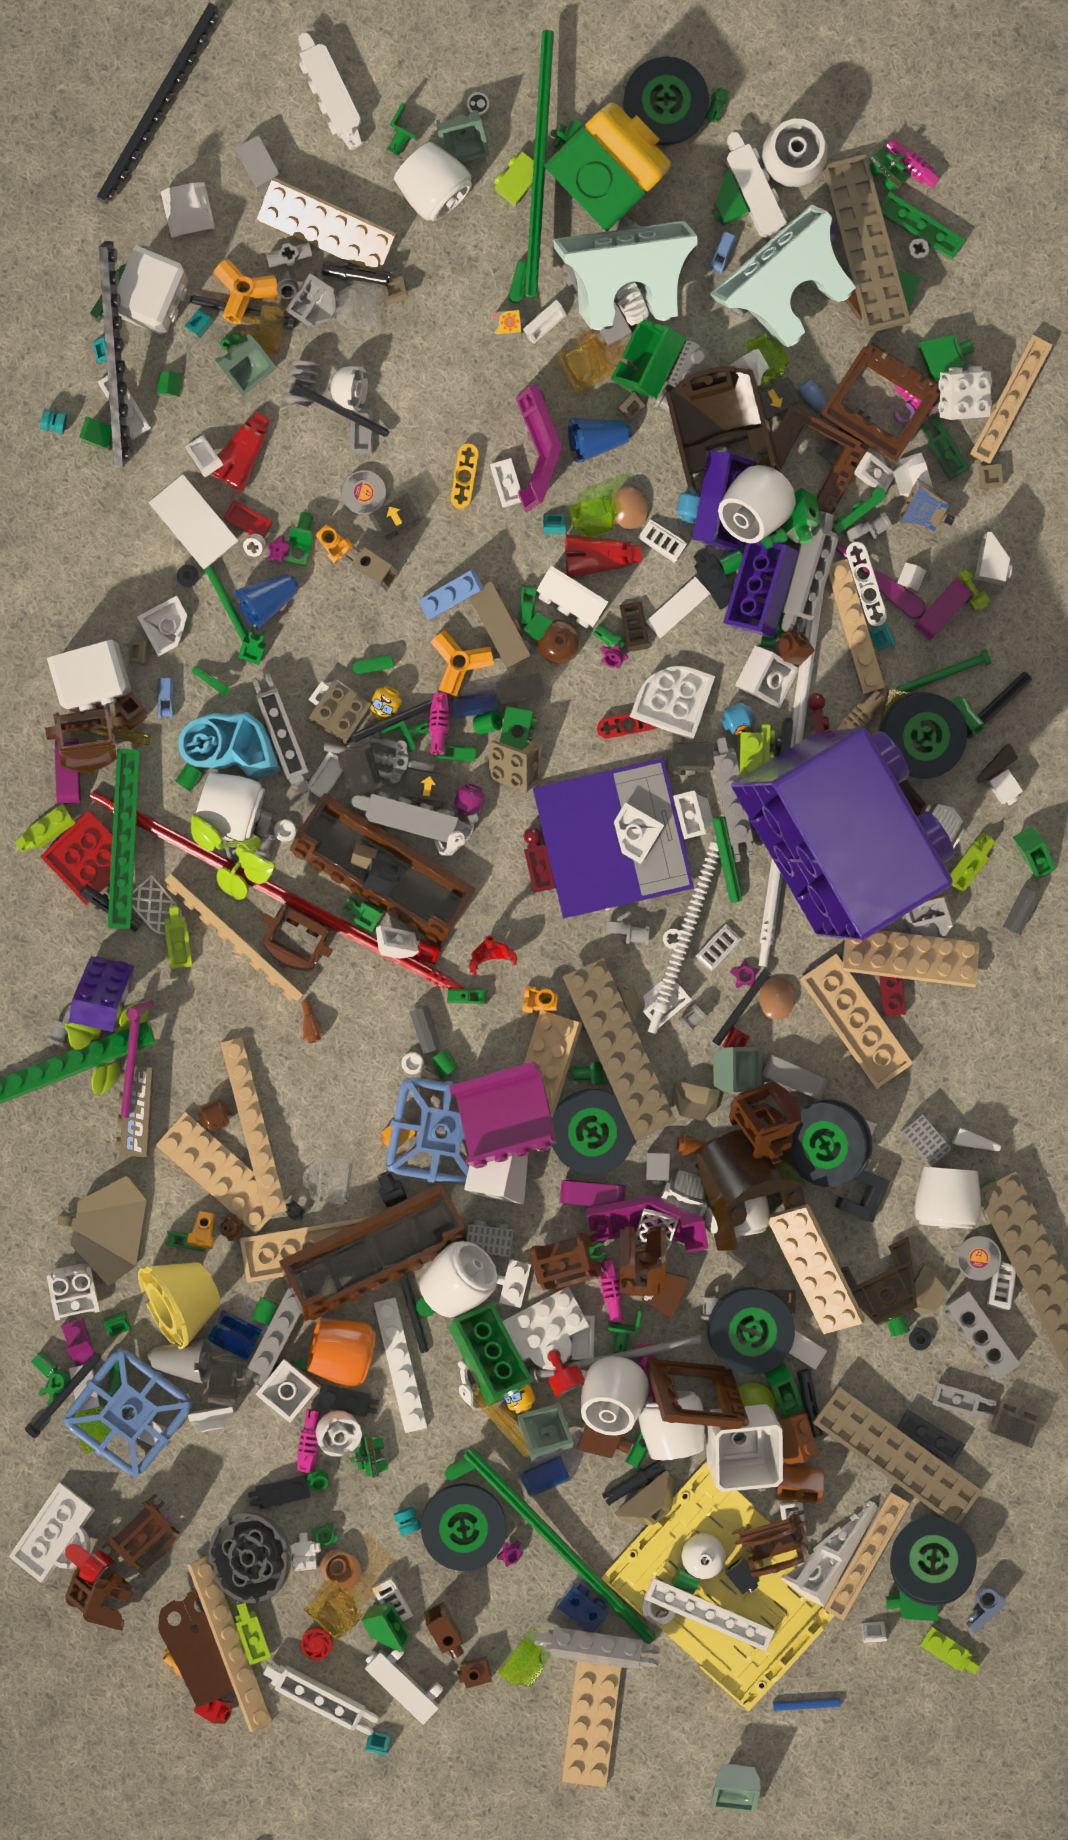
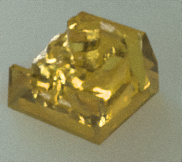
M593 334L554 357L575 396L606 380L614 373Z
M337 1580L323 1589L304 1609L335 1640L355 1627L365 1613L362 1610L357 1614L358 1610L354 1605L353 1592L347 1588L342 1590Z

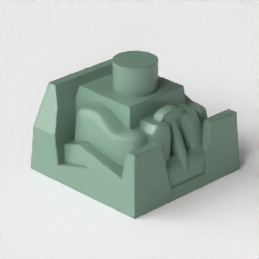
M477 110L471 112L469 116L461 115L445 123L436 120L442 149L455 157L460 163L490 156L482 120Z
M250 334L246 335L249 341L230 346L226 355L215 359L242 396L277 369L260 344Z
M762 1047L722 1048L714 1053V1086L724 1092H745L762 1085Z
M560 1403L517 1415L519 1427L525 1437L531 1461H534L538 1456L555 1452L560 1448L563 1450L573 1448L574 1441Z
M723 1764L716 1776L711 1808L755 1813L760 1795V1778L755 1767Z

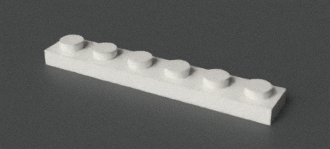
M396 1297L376 1301L374 1306L405 1433L425 1429L427 1424Z
M653 1577L644 1596L645 1600L765 1652L775 1632L771 1628Z

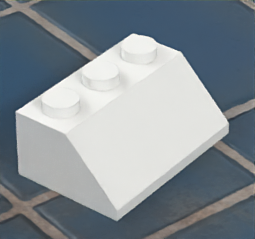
M550 566L536 590L540 594L538 596L540 600L548 605L553 602L559 606L557 608L559 612L567 617L569 614H572L578 618L576 622L586 629L588 626L592 628L595 626L608 605V601L553 566Z

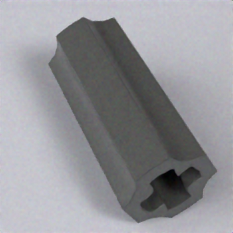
M1022 887L1003 927L1021 935L1041 895L1026 887Z
M424 1006L410 1011L423 1054L441 1049L442 1046L429 1007Z

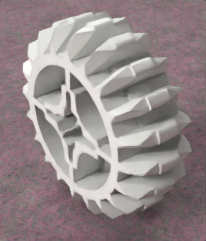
M635 282L623 285L617 291L614 301L629 325L639 324L643 319L648 318L646 304Z

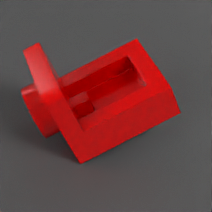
M217 1699L208 1704L195 1707L194 1712L214 1724H225L232 1714L234 1703Z

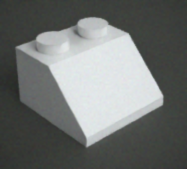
M987 532L982 536L974 580L1001 585L1008 578L1010 579L1012 565H1009L1010 558L992 532Z
M755 645L735 686L780 709L799 668L791 663L784 662L777 654Z
M284 1359L255 1395L291 1423L321 1385L304 1371Z

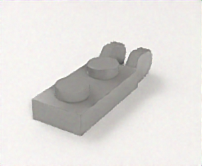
M937 1382L931 1404L974 1417L977 1415L992 1419L994 1414L991 1412L978 1410L979 1402L996 1406L997 1400Z

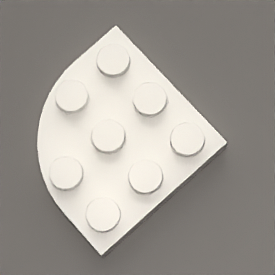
M684 666L667 667L654 673L640 688L630 717L693 740L715 676Z

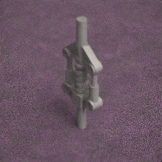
M369 736L355 743L352 741L348 746L325 742L323 751L345 755L353 773L357 776L368 774L375 776V778L391 781L392 783L400 781L406 768L433 773L435 766L434 764L410 760L407 752V743L404 740L380 739ZM369 742L379 743L385 747L395 748L396 756H393V754L387 755L385 752L381 754L380 751L376 753L375 750H363V747ZM361 759H364V761L370 760L369 762L372 763L376 761L377 764L381 762L382 765L388 764L387 766L394 765L392 772L364 769Z

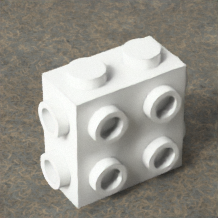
M969 366V370L963 371V368L955 367L949 368V372H940L938 384L940 390V402L938 405L940 418L956 420L990 417V410L992 408V378L990 371L982 370V366Z

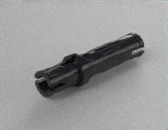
M324 261L322 266L323 276L341 278L342 281L356 280L388 286L390 282V272L350 266L349 263L336 264Z
M85 884L79 896L95 905L94 908L98 911L101 909L108 914V895L105 893L101 894L88 884ZM133 914L131 915V930L136 932L143 920Z
M802 1369L796 1373L803 1399L804 1413L807 1414L813 1437H820L824 1435L822 1429L812 1423L820 1410L817 1406L811 1369Z
M656 1460L644 1469L639 1468L636 1474L608 1491L603 1492L602 1496L604 1499L613 1495L606 1500V1503L610 1506L641 1485L649 1484V1480L666 1471L664 1466L655 1470L662 1462Z

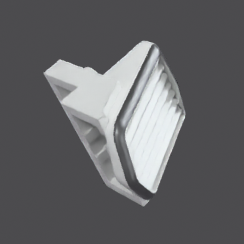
M938 803L932 806L928 804L924 811L932 813L947 832L953 847H955L965 831L963 820L953 807Z
M675 1169L660 1199L703 1216L708 1205L701 1177L690 1172Z

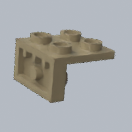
M334 680L309 716V722L344 745H347L351 739V734L371 704Z
M495 740L490 741L489 778L527 793L541 781L542 743L533 740L529 745L520 750Z

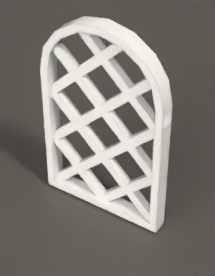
M151 875L133 890V894L138 890V898L132 897V900H137V908L133 904L132 907L149 928L158 934L165 935V932H160V925L165 924V922H161V913L169 914V911H162V902L170 903V906H173V904L177 905V902L171 898L153 875ZM150 880V888L142 887ZM153 880L160 888H152ZM141 890H149V899L140 898ZM152 890L160 891V900L151 899ZM163 892L170 900H162ZM140 901H148V910L140 909ZM151 902H159V911L151 910ZM178 906L179 915L182 917V911ZM140 912H148L147 920ZM150 913H159L158 922L150 921ZM150 924H158L157 930Z
M644 1208L635 1233V1245H640L642 1242L646 1244L647 1237L644 1238L642 1233L647 1232L649 1229L645 1223L651 1221L654 1225L651 1227H660L661 1224H665L669 1228V1230H666V1234L671 1233L670 1238L666 1235L667 1251L671 1245L679 1218ZM661 1218L663 1223L657 1224L655 1220Z

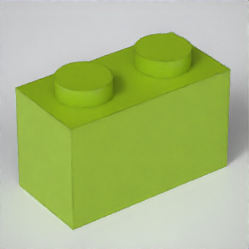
M523 152L519 156L515 154L508 163L510 168L505 174L501 172L494 181L496 184L495 192L515 207H517L532 187L534 160Z
M741 732L739 734L738 767L740 777L742 778L762 765L763 733Z

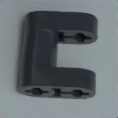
M863 1170L861 1174L854 1178L868 1184L860 1204L838 1196L834 1207L874 1223L891 1181Z

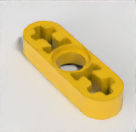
M473 444L462 445L458 452L451 493V502L458 509L468 507L472 498L479 456L478 449ZM467 448H470L472 453L475 454L469 460V465L474 464L473 468L460 466V462L465 464L466 458L462 455V452H466ZM462 470H467L471 473V479L463 483L458 479V474ZM456 484L462 487L470 486V490H464V497L468 499L463 501L462 504H458V500L455 499V496L460 494V488H456Z

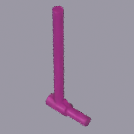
M152 999L138 1003L126 1012L131 1025L121 1107V1117L123 1118L130 1117L140 1019L147 1010L154 1006Z

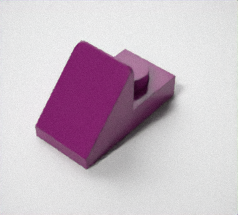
M82 1317L61 1325L68 1344L67 1351L76 1367L84 1365L96 1353Z

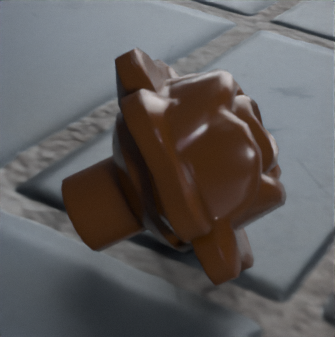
M235 1214L225 1216L224 1222L220 1225L222 1228L221 1234L227 1237L228 1241L239 1240L240 1235L244 1232L243 1221L238 1219Z

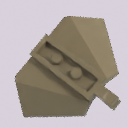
M125 1176L79 1200L76 1217L58 1216L57 1225L74 1227L71 1241L73 1249L108 1286L137 1266L147 1199L131 1179Z

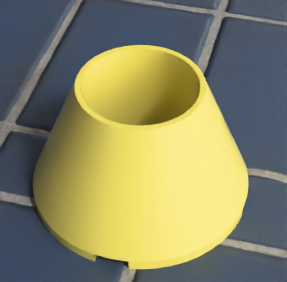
M199 1262L145 1266L138 1272L141 1291H146L150 1301L146 1304L158 1327L173 1345L178 1343L180 1345L178 1346L179 1349L185 1348L221 1304L219 1292L212 1277Z

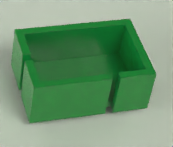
M643 319V321L637 324L622 354L624 359L638 367L637 371L624 362L619 361L611 380L629 391L657 399L686 338L670 327Z

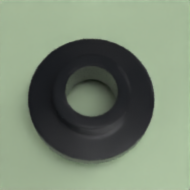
M183 565L177 571V581L184 587H192L199 580L198 570L192 565ZM190 572L192 574L191 579L185 580L183 577L184 573Z
M293 1200L290 1204H286L287 1211L285 1213L292 1220L298 1219L301 1221L306 1213L305 1210Z
M916 1328L909 1335V1343L916 1350H925L931 1344V1335L924 1328ZM922 1335L924 1336V1342L917 1343L916 1338Z

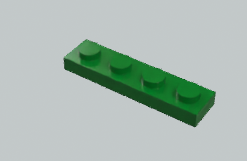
M891 192L888 193L880 206L882 215L918 239H924L928 242L929 246L953 260L965 241L964 238Z

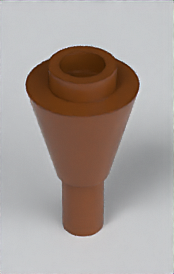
M310 1001L302 1002L304 1012L303 1040H308V1043L321 1041V1037L325 1034L315 1015H313Z
M682 1134V1137L677 1140V1151H680L681 1156L695 1154L702 1150L708 1142Z

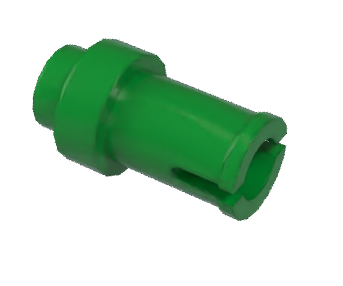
M718 87L717 91L713 92L711 96L712 103L705 117L707 120L711 119L712 122H719L723 108L730 99L728 97L729 91Z
M602 623L593 632L594 636L598 637L610 648L618 644L621 651L626 645L620 634L616 635Z

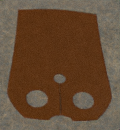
M195 1589L188 1592L183 1601L173 1600L161 1608L158 1629L196 1707L226 1696L234 1691L205 1611L198 1612L194 1608V1602L199 1598ZM173 1611L181 1615V1622L177 1626L170 1625L167 1620L168 1615ZM193 1624L199 1626V1630L195 1633L191 1631Z

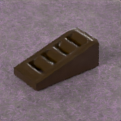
M642 601L619 605L628 652L650 648ZM639 610V614L626 616V612ZM639 619L641 621L640 623L630 625L627 624L628 621H634ZM642 629V632L629 634L630 630ZM644 638L643 640L631 642L632 639Z
M1009 743L998 752L977 776L976 780L978 783L985 781L1018 759L1017 754Z

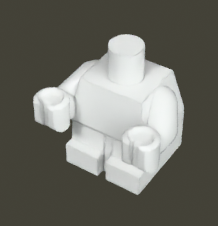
M299 1533V1542L290 1546L294 1570L318 1569L316 1553L321 1552L320 1543L308 1541L307 1533Z

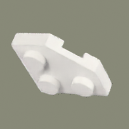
M178 596L137 616L158 657L179 646L188 615Z
M627 803L624 804L614 821L622 854L642 864L664 825Z

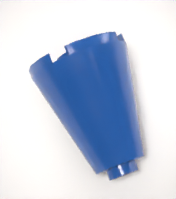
M571 418L568 421L572 423V426H568L571 452H576L577 457L573 458L577 463L584 462L628 443L629 438L632 437L631 427L626 425L625 421Z
M283 574L239 588L234 592V596L236 599L240 597L242 603L239 604L242 613L252 626L256 624L255 629L257 630L263 627L298 593L297 588L299 585L294 576Z

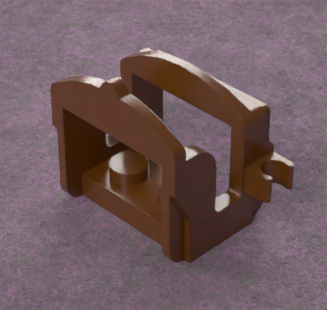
M104 705V709L59 715V712H55L53 714L55 726L45 728L47 740L57 739L62 768L93 775L96 770L110 765L117 759L114 730L123 729L122 717L111 718L110 707ZM106 724L108 740L64 746L62 731L75 732L79 728L84 727L97 729Z
M282 904L275 917L265 913L261 922L270 926L263 938L264 946L270 955L280 963L281 968L289 967L297 970H312L321 954L329 958L333 949L325 946L333 932L332 930ZM284 916L288 917L286 922L295 927H298L299 924L306 927L308 934L316 938L319 935L322 936L310 959L272 939Z
M776 1082L762 1084L755 1089L738 1094L733 1099L729 1114L730 1123L732 1125L738 1124L755 1147L753 1153L755 1159L769 1158L773 1164L781 1162L779 1156L791 1148L793 1142L792 1133L795 1131L797 1124L801 1122L799 1098L793 1096ZM771 1094L789 1120L767 1103L752 1107L749 1104L762 1101ZM763 1117L769 1126L765 1127L758 1118ZM773 1140H779L778 1142L771 1143V1141Z
M661 1224L660 1227H651L647 1230L645 1245H635V1226H624V1229H620L619 1242L620 1291L624 1294H629V1296H658V1294H662L665 1291L666 1276L665 1224ZM661 1257V1264H658V1258Z
M597 1231L578 1233L574 1238L546 1246L535 1245L524 1251L527 1253L532 1252L533 1254L531 1255V1260H527V1262L533 1263L537 1283L540 1284L543 1290L553 1291L604 1276L598 1259H592L589 1249L596 1247L595 1245L600 1243V1241L594 1242L592 1237ZM582 1272L586 1273L584 1277L555 1284L557 1279Z
M157 1494L143 1501L142 1504L145 1508L115 1537L109 1535L106 1539L107 1541L100 1547L104 1549L106 1546H110L111 1552L108 1554L109 1557L117 1552L140 1574H143L164 1556L182 1535L170 1521L160 1514L159 1509L165 1502L161 1501L160 1504H155L154 1499L158 1496ZM169 1531L173 1536L141 1566L137 1561Z
M795 1510L790 1511L786 1519L754 1529L748 1523L732 1532V1535H740V1540L736 1541V1545L742 1544V1547L750 1548L751 1553L748 1556V1564L752 1577L778 1573L805 1562L809 1542L803 1526L807 1524L808 1520L801 1521L799 1516L804 1514V1510L795 1512ZM793 1550L797 1552V1558L763 1567V1559Z
M77 1567L65 1595L66 1603L69 1606L78 1608L83 1613L85 1621L122 1631L125 1620L122 1619V1615L117 1610L103 1606L104 1597L109 1596L117 1600L130 1601L133 1594L131 1590L132 1585L115 1572L111 1580L99 1578L91 1587L79 1576L81 1569Z

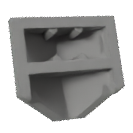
M310 273L285 311L308 327L329 322L336 312L335 290Z
M945 896L933 897L905 914L911 934L942 938L947 935L954 925Z

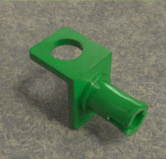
M403 102L390 123V126L395 128L394 131L396 133L387 147L388 151L393 152L397 156L400 155L408 138L419 140V137L397 125L407 106Z
M300 512L297 528L291 527L290 551L285 559L286 562L302 566L307 565L313 532L310 531L314 518L308 512ZM294 548H301L304 551V556L296 559L292 556L291 552Z
M426 720L409 728L405 725L404 721H401L381 730L378 735L382 736L399 728L411 752L416 749L414 740L428 733L430 734L429 727L421 730V728L428 725Z
M600 1061L591 1062V1067H573L572 1069L574 1081L591 1080L592 1085L610 1083Z
M638 1305L635 1325L618 1322L611 1323L608 1321V1330L616 1332L612 1348L614 1352L618 1353L620 1344L621 1352L627 1351L629 1335H638L642 1305Z

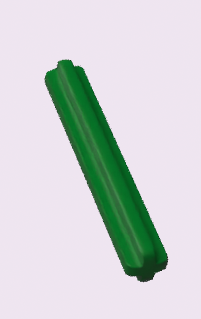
M717 816L712 819L729 900L731 903H737L742 901L743 897L724 816Z

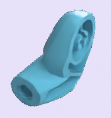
M247 712L231 715L213 713L201 716L185 726L179 736L178 747L181 756L187 763L195 767L226 769L236 764L248 778L253 780L270 777L281 770L272 738L266 726Z

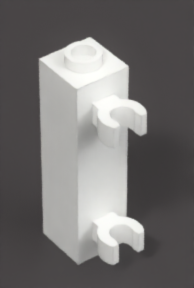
M382 1649L377 1653L373 1651L365 1660L367 1662L365 1670L419 1722L424 1724L439 1709V1704L434 1699L443 1691V1687L436 1682L426 1692L395 1663L404 1654V1651L399 1652L393 1649L389 1655Z

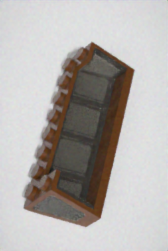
M326 793L322 795L301 826L290 847V851L298 859H304L311 863L312 867L317 871L325 872L336 883L344 884L355 895L363 896L370 904L385 910L391 918L399 919L410 930L418 931L429 942L437 943L438 945L442 944L476 888ZM356 843L378 849L376 859L398 866L396 875L399 876V881L396 888H392L388 896L362 888L366 869L350 865Z
M440 1183L280 1260V1269L305 1322L308 1320L313 1321L320 1318L324 1312L330 1309L331 1311L337 1310L343 1306V1303L349 1300H358L364 1293L380 1289L384 1283L390 1280L397 1281L411 1270L412 1272L418 1271L424 1264L433 1261L451 1243L466 1242L465 1227Z

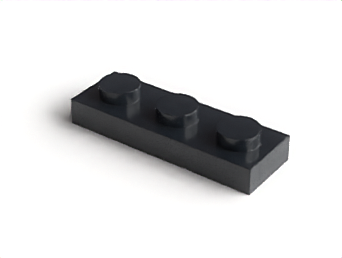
M909 1409L906 1410L896 1427L905 1435L953 1464L965 1447L964 1443Z

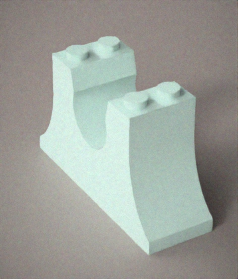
M811 204L713 290L710 295L715 301L728 308L747 309L759 320L774 340L789 347L798 343L801 336L805 333L800 319L794 315L790 305L792 292L800 283L810 280L812 287L837 302L848 299L856 287L842 270L834 255L830 241L832 217L827 211Z
M685 221L553 239L554 249L563 261L574 270L578 286L579 313L590 329L602 330L606 326L613 325L615 295L623 285L630 282H641V295L646 307L655 319L665 321L671 319V317L678 316L677 285L679 274L686 257L697 245V235Z

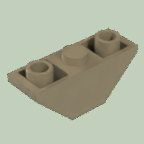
M667 1470L657 1475L653 1482L641 1488L632 1499L621 1504L615 1515L624 1523L656 1524L671 1511L676 1480Z

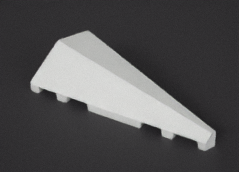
M868 1501L866 1508L857 1515L854 1513L850 1517L851 1520L845 1526L834 1530L813 1548L814 1552L807 1557L805 1562L798 1564L790 1573H784L781 1577L782 1580L806 1599L824 1607L878 1509L877 1505L874 1502Z

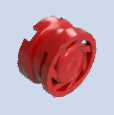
M320 1626L309 1628L304 1633L301 1641V1650L304 1655L312 1660H322L327 1657L333 1644L330 1632Z

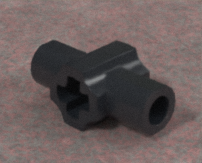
M386 1171L377 1176L382 1187L379 1189V1192L386 1207H392L407 1199L402 1184L399 1180H394L391 1172Z

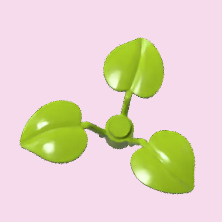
M192 815L191 833L195 842L203 849L213 851L216 847L220 850L237 844L236 854L239 856V861L232 871L222 867L217 872V882L227 895L236 900L244 899L248 895L249 888L246 881L240 875L235 874L240 865L244 868L246 877L256 884H262L271 877L276 863L265 860L255 853L262 846L258 836L251 833L249 839L243 841L234 840L221 844L222 837L218 831L197 815Z
M143 1002L133 1003L124 1009L119 1019L120 1026L115 1027L114 1031L120 1032L130 1028L131 1021L128 1019L126 1012L134 1005ZM149 1010L142 1015L140 1023L147 1020ZM70 1022L65 1023L69 1043L76 1050L85 1048L93 1040L98 1039L101 1034V1030ZM107 1062L94 1070L91 1086L95 1095H102L115 1085L120 1076V1066L118 1063Z

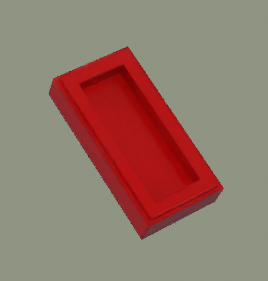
M235 500L232 501L223 518L224 521L249 535L259 534L263 538L273 521Z

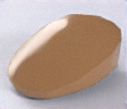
M630 486L619 489L612 499L614 519L625 529L632 530L642 526L648 512L647 502L642 492Z
M774 977L768 979L760 990L759 1003L761 1010L767 1017L775 1020L783 1019L793 1009L794 991L789 982L783 978Z
M340 1549L331 1550L323 1556L320 1563L321 1573L324 1578L337 1587H353L361 1578L362 1570L360 1563L347 1551Z

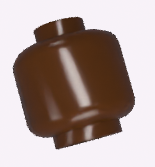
M215 1099L201 1105V1112H198L203 1128H208L211 1132L228 1126L230 1123L229 1117L232 1116L228 1103L223 1105L220 1099Z

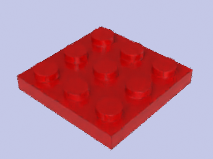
M88 810L40 857L88 905L90 902L79 896L85 884H88L100 893L110 884L113 835Z

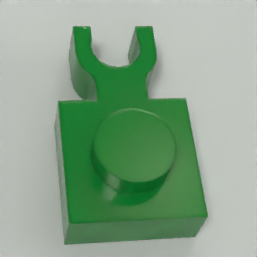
M252 626L248 637L245 636L238 658L259 665L266 644L262 642L266 631L263 630L261 635H256L254 633L255 627Z
M348 897L346 901L352 904V909L344 906L342 911L347 914H354L353 922L370 932L375 931L376 925H378L384 911L367 901L362 902L360 905L355 898Z

